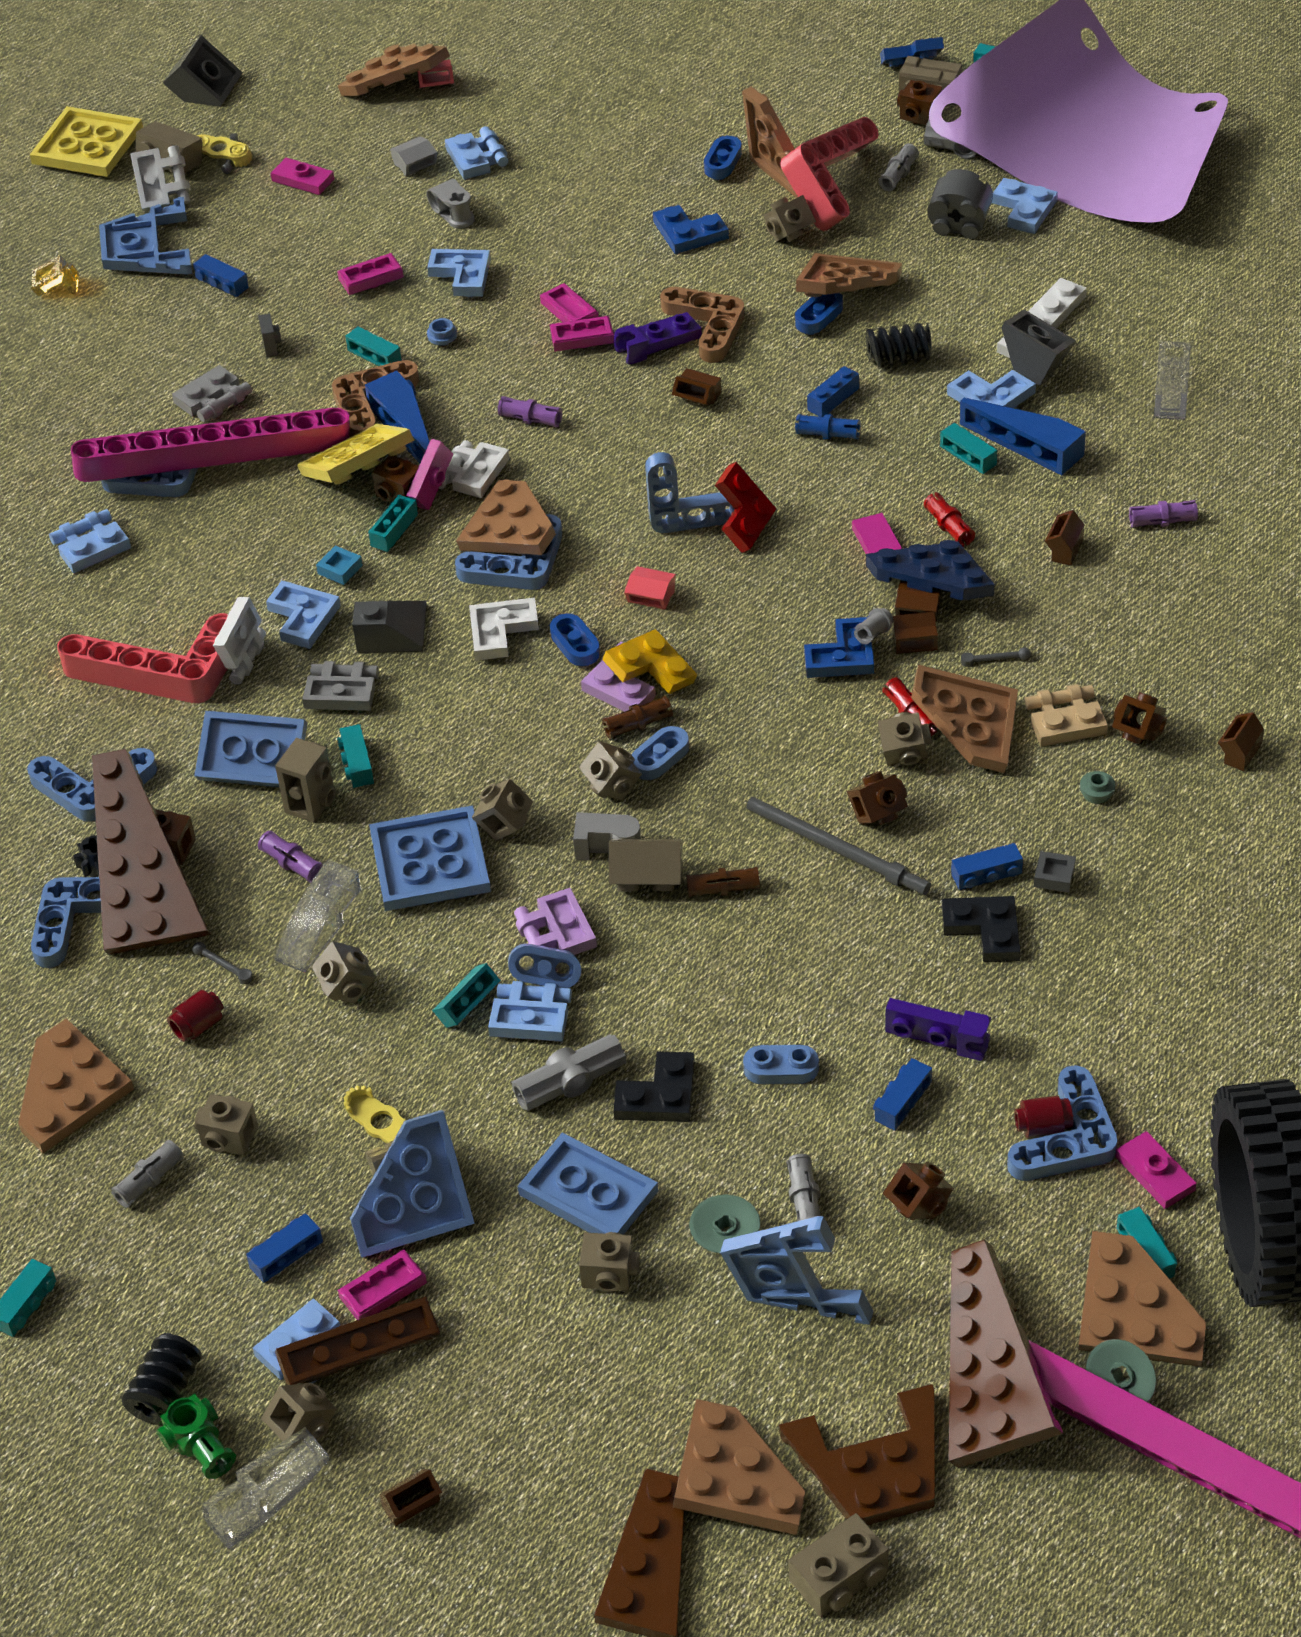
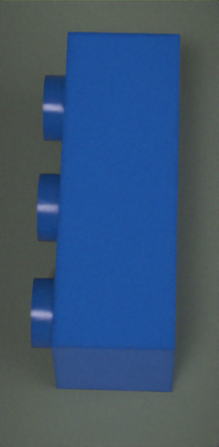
M207 254L193 263L195 276L198 280L237 297L249 288L245 272Z
M843 366L807 395V410L819 417H824L825 414L831 412L859 389V373Z
M1012 843L952 859L951 875L959 890L972 888L977 885L1022 874L1023 858L1016 844Z
M913 1058L910 1059L907 1065H903L899 1070L897 1078L894 1081H890L887 1085L884 1095L876 1099L873 1105L875 1121L895 1131L932 1083V1067Z
M306 1213L299 1218H295L285 1228L273 1233L269 1239L253 1247L246 1254L249 1268L265 1283L321 1244L323 1239L320 1228Z

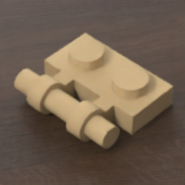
M1079 684L1068 685L1065 690L1050 692L1048 689L1037 691V695L1025 697V707L1027 710L1040 709V712L1031 713V725L1040 747L1107 735L1108 724L1098 701L1084 703L1083 701L1094 698L1095 694L1092 685L1082 687ZM1070 704L1068 707L1054 709V705Z

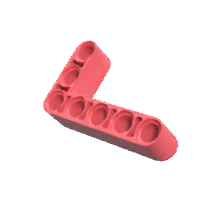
M862 117L804 142L781 159L780 164L783 173L798 197L804 195L816 220L814 224L822 231L829 230L845 219L850 213L847 201L826 167L858 153L878 138L876 125L867 117Z
M219 613L209 617L186 656L78 634L67 635L57 644L64 674L73 679L190 703L205 702L213 696L228 669L225 668L213 647L228 614Z

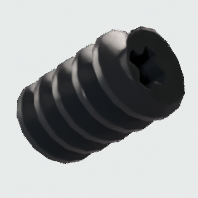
M920 322L915 323L913 332L908 324L902 326L901 333L896 326L890 327L889 334H887L884 327L878 328L876 336L872 329H867L866 348L869 362H871V359H874L877 366L881 367L883 358H887L890 366H892L895 356H899L901 363L905 364L907 355L910 354L915 363L918 362L919 353H923L926 361H929L932 341L928 323H926L925 330Z
M163 1333L156 1337L151 1345V1350L147 1351L144 1357V1363L140 1364L136 1372L137 1376L132 1378L129 1390L125 1391L122 1397V1404L125 1409L144 1422L153 1425L159 1424L161 1421L159 1415L166 1413L171 1404L170 1402L180 1399L181 1394L178 1389L186 1388L188 1380L185 1376L193 1375L196 1369L193 1363L200 1362L203 1356L201 1351L186 1339L171 1333Z

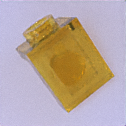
M60 255L32 270L31 289L37 296H40L48 291H54L62 284L71 294H74L78 291V271L74 265L68 264Z

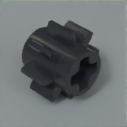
M93 835L78 843L79 853L73 855L76 868L82 869L84 877H99L97 835Z

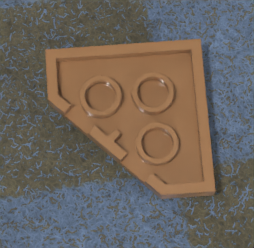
M416 44L400 47L399 45H393L384 50L385 54L381 57L367 61L365 63L366 67L362 70L349 73L346 76L347 80L339 84L338 88L342 96H359L369 92V88L377 87L381 84L387 86L403 80L405 75L419 70L420 73L428 71L450 57L446 46L428 44L423 47H417Z
M751 86L742 91L750 160L798 198L783 173L780 164L781 159L795 148L767 96L759 93Z
M814 253L796 280V291L804 292V295L808 297H820L822 294L827 295L877 286H889L896 284L900 278L902 263Z
M505 479L496 482L456 542L460 551L542 555L556 533L552 523L525 481Z
M918 665L914 678L912 700L970 765L1002 773L1005 772L1008 765L1018 689Z
M66 1018L36 1039L18 1122L20 1130L42 1153H45L133 1091L132 1080Z
M1092 1231L1078 1350L1092 1351L1098 1344L1104 1341L1120 1339L1138 1346L1150 1360L1201 1367L1206 1330L1205 1320L1133 1236Z
M696 1399L673 1508L797 1535L805 1490L736 1407Z

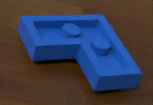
M943 37L915 40L911 45L884 48L880 53L881 64L889 63L890 68L901 67L904 65L907 56L933 60L944 49Z
M680 205L653 212V222L674 254L729 239V229L718 213L690 221Z
M868 617L835 619L837 643L804 645L806 677L874 674L872 642L862 644L854 635L855 626L862 623Z

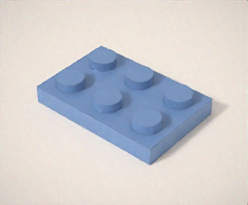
M205 711L194 776L197 780L279 787L275 765L296 738L305 740L308 723L305 719Z
M564 1133L559 1135L518 1185L520 1196L589 1233L605 1234L616 1232L622 1235L625 1234L658 1192V1182Z

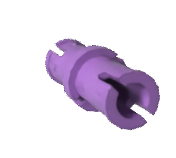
M502 396L498 404V415L523 420L525 424L531 425L534 422L557 428L562 420V408L538 404L536 400L532 399L523 401Z
M1195 500L1177 503L1158 501V504L1132 506L1129 508V520L1132 528L1158 524L1161 527H1166L1169 523L1197 521L1198 518Z
M271 830L266 831L260 837L258 849L278 860L279 866L283 869L293 870L310 883L316 882L321 877L324 870L323 864L305 854L300 845L288 843ZM284 852H286L287 854L291 855L292 857H294V858L297 859L298 861L292 859L291 857H289L288 855H286Z

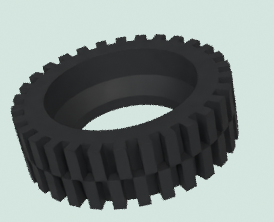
M1289 1079L1221 1086V1088L1217 1089V1094L1214 1095L1215 1105H1212L1211 1111L1213 1116L1210 1124L1213 1137H1210V1147L1213 1151L1211 1166L1215 1173L1213 1186L1217 1192V1201L1215 1202L1217 1212L1220 1213L1221 1220L1219 1226L1221 1234H1224L1223 1245L1225 1253L1229 1254L1228 1264L1230 1271L1234 1272V1283L1236 1287H1239V1294L1241 1298H1244V1302L1249 1307L1301 1302V1093L1299 1090H1296V1085L1290 1082Z

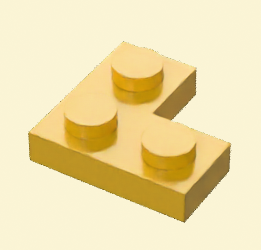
M656 629L606 650L602 659L622 682L649 672L668 694L693 684L697 677V673Z

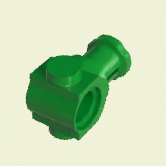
M193 1394L190 1397L177 1399L170 1404L166 1413L160 1416L163 1426L156 1430L164 1446L169 1451L175 1448L180 1455H186L191 1458L196 1457L202 1465V1473L207 1479H217L226 1474L235 1463L236 1454L231 1448H225L218 1439L219 1430L213 1423L218 1419V1414L207 1398L200 1401L196 1394ZM188 1422H193V1423L190 1424V1425L182 1426V1425H184V1424H186V1423H188Z

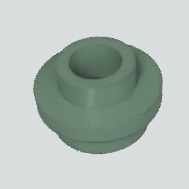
M1089 772L1080 780V791L1088 802L1094 804L1105 803L1115 792V781L1112 776L1105 772Z

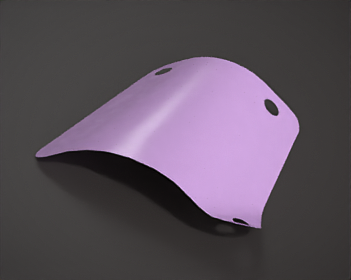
M1059 0L974 62L944 88L931 105L929 120L933 130L941 137L961 144L980 154L1027 184L1057 191V200L1107 218L1130 222L1154 223L1170 219L1184 208L1223 118L1228 98L1221 93H1181L1151 82L1138 73L1123 58L1085 0ZM1082 28H1089L1096 35L1099 43L1096 50L1089 49L1081 39ZM1203 102H1217L1216 106L1210 110L1203 112L1195 111V108ZM951 103L959 105L962 111L961 116L952 122L944 121L942 118L944 107Z

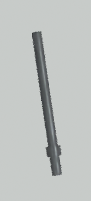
M751 797L747 802L746 808L885 876L886 881L898 887L904 885L922 895H926L931 888V882L910 873L908 867L896 861L889 863L755 797Z

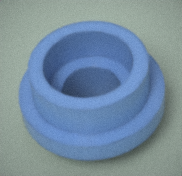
M439 318L429 324L427 338L431 343L444 346L456 339L457 329L449 319Z

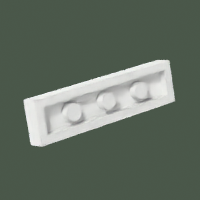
M1060 278L1028 312L1057 328L1086 298V287ZM1003 337L997 343V353L1010 358Z

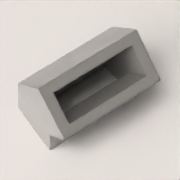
M421 136L390 149L394 165L399 167L405 176L436 164L437 151L428 139Z

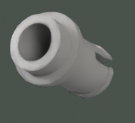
M874 608L869 612L866 620L855 626V638L862 644H869L880 633L888 632L893 623L892 614L885 608Z

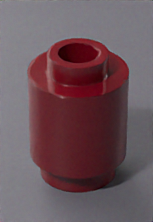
M201 989L172 1009V1015L167 1017V1022L173 1033L181 1041L185 1042L189 1038L194 1040L223 1019L221 1011L224 1009V1006L214 992L207 993Z
M1056 1095L1021 1100L1020 1108L1014 1109L1016 1129L1018 1132L1023 1131L1026 1138L1048 1136L1073 1128V1113L1068 1098L1060 1099Z

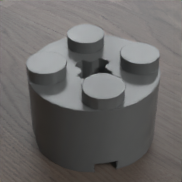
M964 169L950 170L946 173V176L942 178L940 176L927 209L934 232L943 236L954 233L961 234L969 239L976 238L985 224L993 200V191L988 182L986 181V184L978 179V174Z

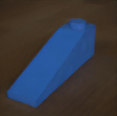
M396 370L365 384L367 401L373 414L383 425L410 429L414 441L405 445L406 450L420 464L429 445V439L416 401V390L409 379L406 380Z
M965 397L960 400V425L1061 476L1084 456L1086 431L1062 419Z

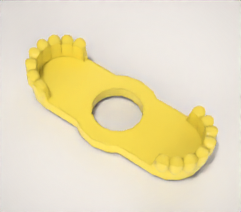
M196 135L202 138V154H206L211 158L232 160L235 167L247 166L252 161V153L245 143L233 141L222 136ZM222 143L227 145L222 151L216 152L212 150V147L216 144Z
M352 1087L344 1096V1107L349 1116L362 1125L368 1135L380 1138L385 1143L395 1139L403 1122L406 1121L394 1107L384 1105L373 1097L370 1087ZM387 1114L392 1117L393 1121L387 1128L377 1129L371 1124L373 1118L377 1115Z

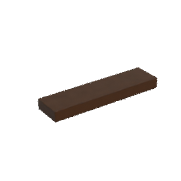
M425 1296L276 1348L275 1355L286 1385L305 1384L436 1338L440 1335V1330Z

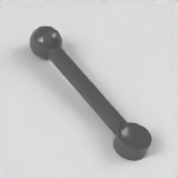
M231 133L230 140L238 141V134ZM226 159V162L222 165L221 170L224 174L232 172V160Z
M1023 647L1019 651L973 655L966 652L961 655V664L969 667L974 662L1012 658L1028 660L1031 657V651Z
M203 942L194 943L192 950L195 955H204L237 975L241 984L252 982L253 975L251 970L239 969L206 949L207 947Z

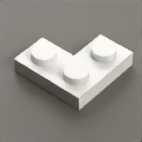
M535 598L469 605L475 661L509 657L507 633L539 630Z

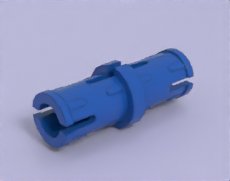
M798 414L796 417V421H799V423H795L796 434L820 435L823 439L829 440L832 437L858 440L860 433H857V430L861 431L860 419L834 418L831 414H825L824 417Z

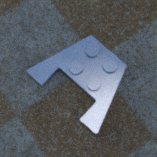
M184 197L173 199L174 204L164 208L160 204L152 206L149 213L135 217V214L132 213L100 224L103 268L107 270L192 274L189 249L159 252L157 226L187 221Z
M817 1216L724 1240L720 1253L747 1301L796 1311L798 1305L801 1304L816 1307L821 1316L836 1318L837 1312L856 1315V1323L870 1324L873 1309L863 1290L823 1289L803 1253L832 1252L835 1237L824 1216Z

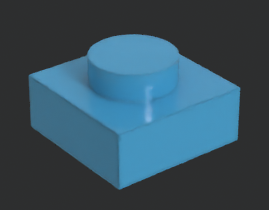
M336 545L316 564L319 575L342 585L363 566L360 555Z

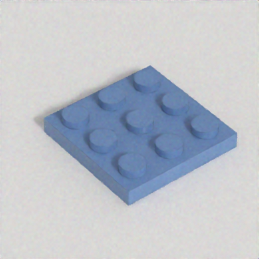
M473 805L369 824L385 911L491 892L477 823L472 819L474 814Z

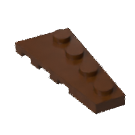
M645 1469L594 1613L595 1623L646 1637H678L682 1543L685 1510L673 1508L679 1476Z

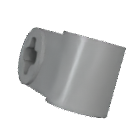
M452 178L427 190V199L435 213L442 216L450 226L461 229L469 227L474 223V214L470 211L469 206L471 195L460 186L456 179Z

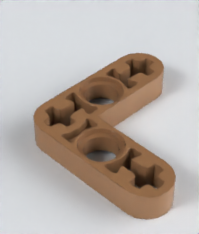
M669 287L660 294L661 309L665 314L675 316L676 314L688 312L693 319L708 322L699 340V356L708 363H716L723 360L744 320L743 300L735 296L681 287ZM701 304L709 305L708 307H703V308H702V307H696L697 305H701ZM728 328V330L725 331H717L715 329Z
M401 360L343 375L333 381L332 390L338 408L346 410L349 414L350 437L376 424L375 416L367 401L365 384L397 370L406 380L409 379L415 387L419 382L418 368L415 362ZM345 390H348L351 394L346 396ZM355 406L362 407L358 410H347L348 408ZM363 421L364 427H361L358 423Z

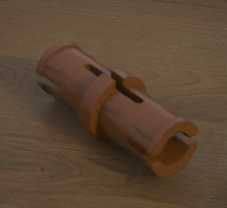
M666 696L641 706L634 704L629 706L627 711L603 718L602 725H607L603 729L609 739L635 729L642 731L646 729L648 724L672 717L673 710H668L672 706Z
M724 867L718 868V872L686 875L688 897L720 893L721 896H728V892L760 889L758 867L726 871Z

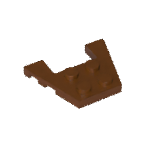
M933 1384L897 1393V1403L907 1427L906 1431L827 1451L815 1415L779 1424L780 1437L786 1445L789 1444L796 1452L804 1468L813 1473L821 1483L822 1490L846 1519L857 1513L867 1525L933 1508L935 1507Z

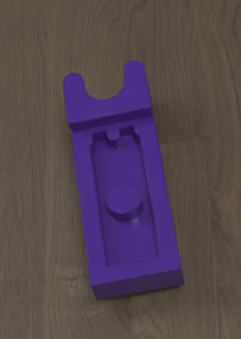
M688 312L656 322H650L640 327L631 324L618 328L614 335V347L617 352L627 351L626 363L634 364L647 360V354L700 339L702 328Z
M889 998L885 1009V1032L895 1034L901 1038H912L928 1042L938 1047L957 1049V1056L981 1061L986 1054L991 1036L987 1033L992 1019L988 1015L967 1010L964 1012V1015Z

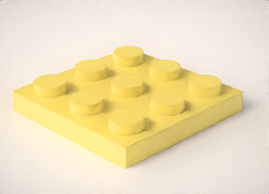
M66 106L30 153L31 163L70 170L72 172L108 177L136 139V131L143 128L142 119Z
M375 424L297 464L302 476L324 482H334L337 485L351 479V473L360 468L368 470L380 463L378 459L387 454L395 456L407 449L405 445L414 441L410 429Z

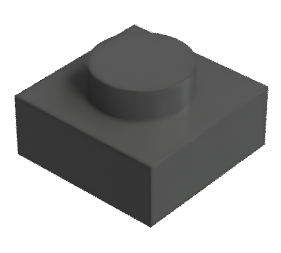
M270 313L258 315L266 357L277 356L276 343L282 342L279 325H272Z
M1040 851L1034 876V887L1069 893L1076 866V856Z

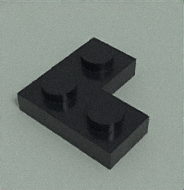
M1014 896L942 899L941 909L944 936L980 934L983 962L1020 961V944Z
M657 1051L654 1081L616 1080L613 1108L614 1120L690 1122L695 1065L694 1052Z

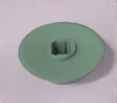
M723 1194L712 1196L702 1201L692 1212L689 1227L694 1240L708 1251L721 1254V1248L725 1239L759 1231L760 1217L755 1207L747 1200L739 1196ZM724 1227H729L727 1232L721 1231V1229H723Z
M1120 1339L1104 1341L1091 1351L1086 1364L1087 1371L1149 1402L1155 1391L1156 1375L1154 1367L1144 1351L1133 1343ZM1124 1366L1127 1368L1128 1378L1123 1377L1119 1367Z

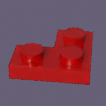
M735 462L727 466L715 487L735 509L721 530L739 551L743 553L751 549L777 508L742 467Z

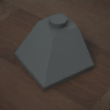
M200 35L175 64L163 81V84L183 102L220 107L243 72Z
M1025 309L1005 321L1001 327L1013 370L1039 386L1050 379L1076 342L1073 338Z
M355 602L352 626L357 653L423 652L427 602Z

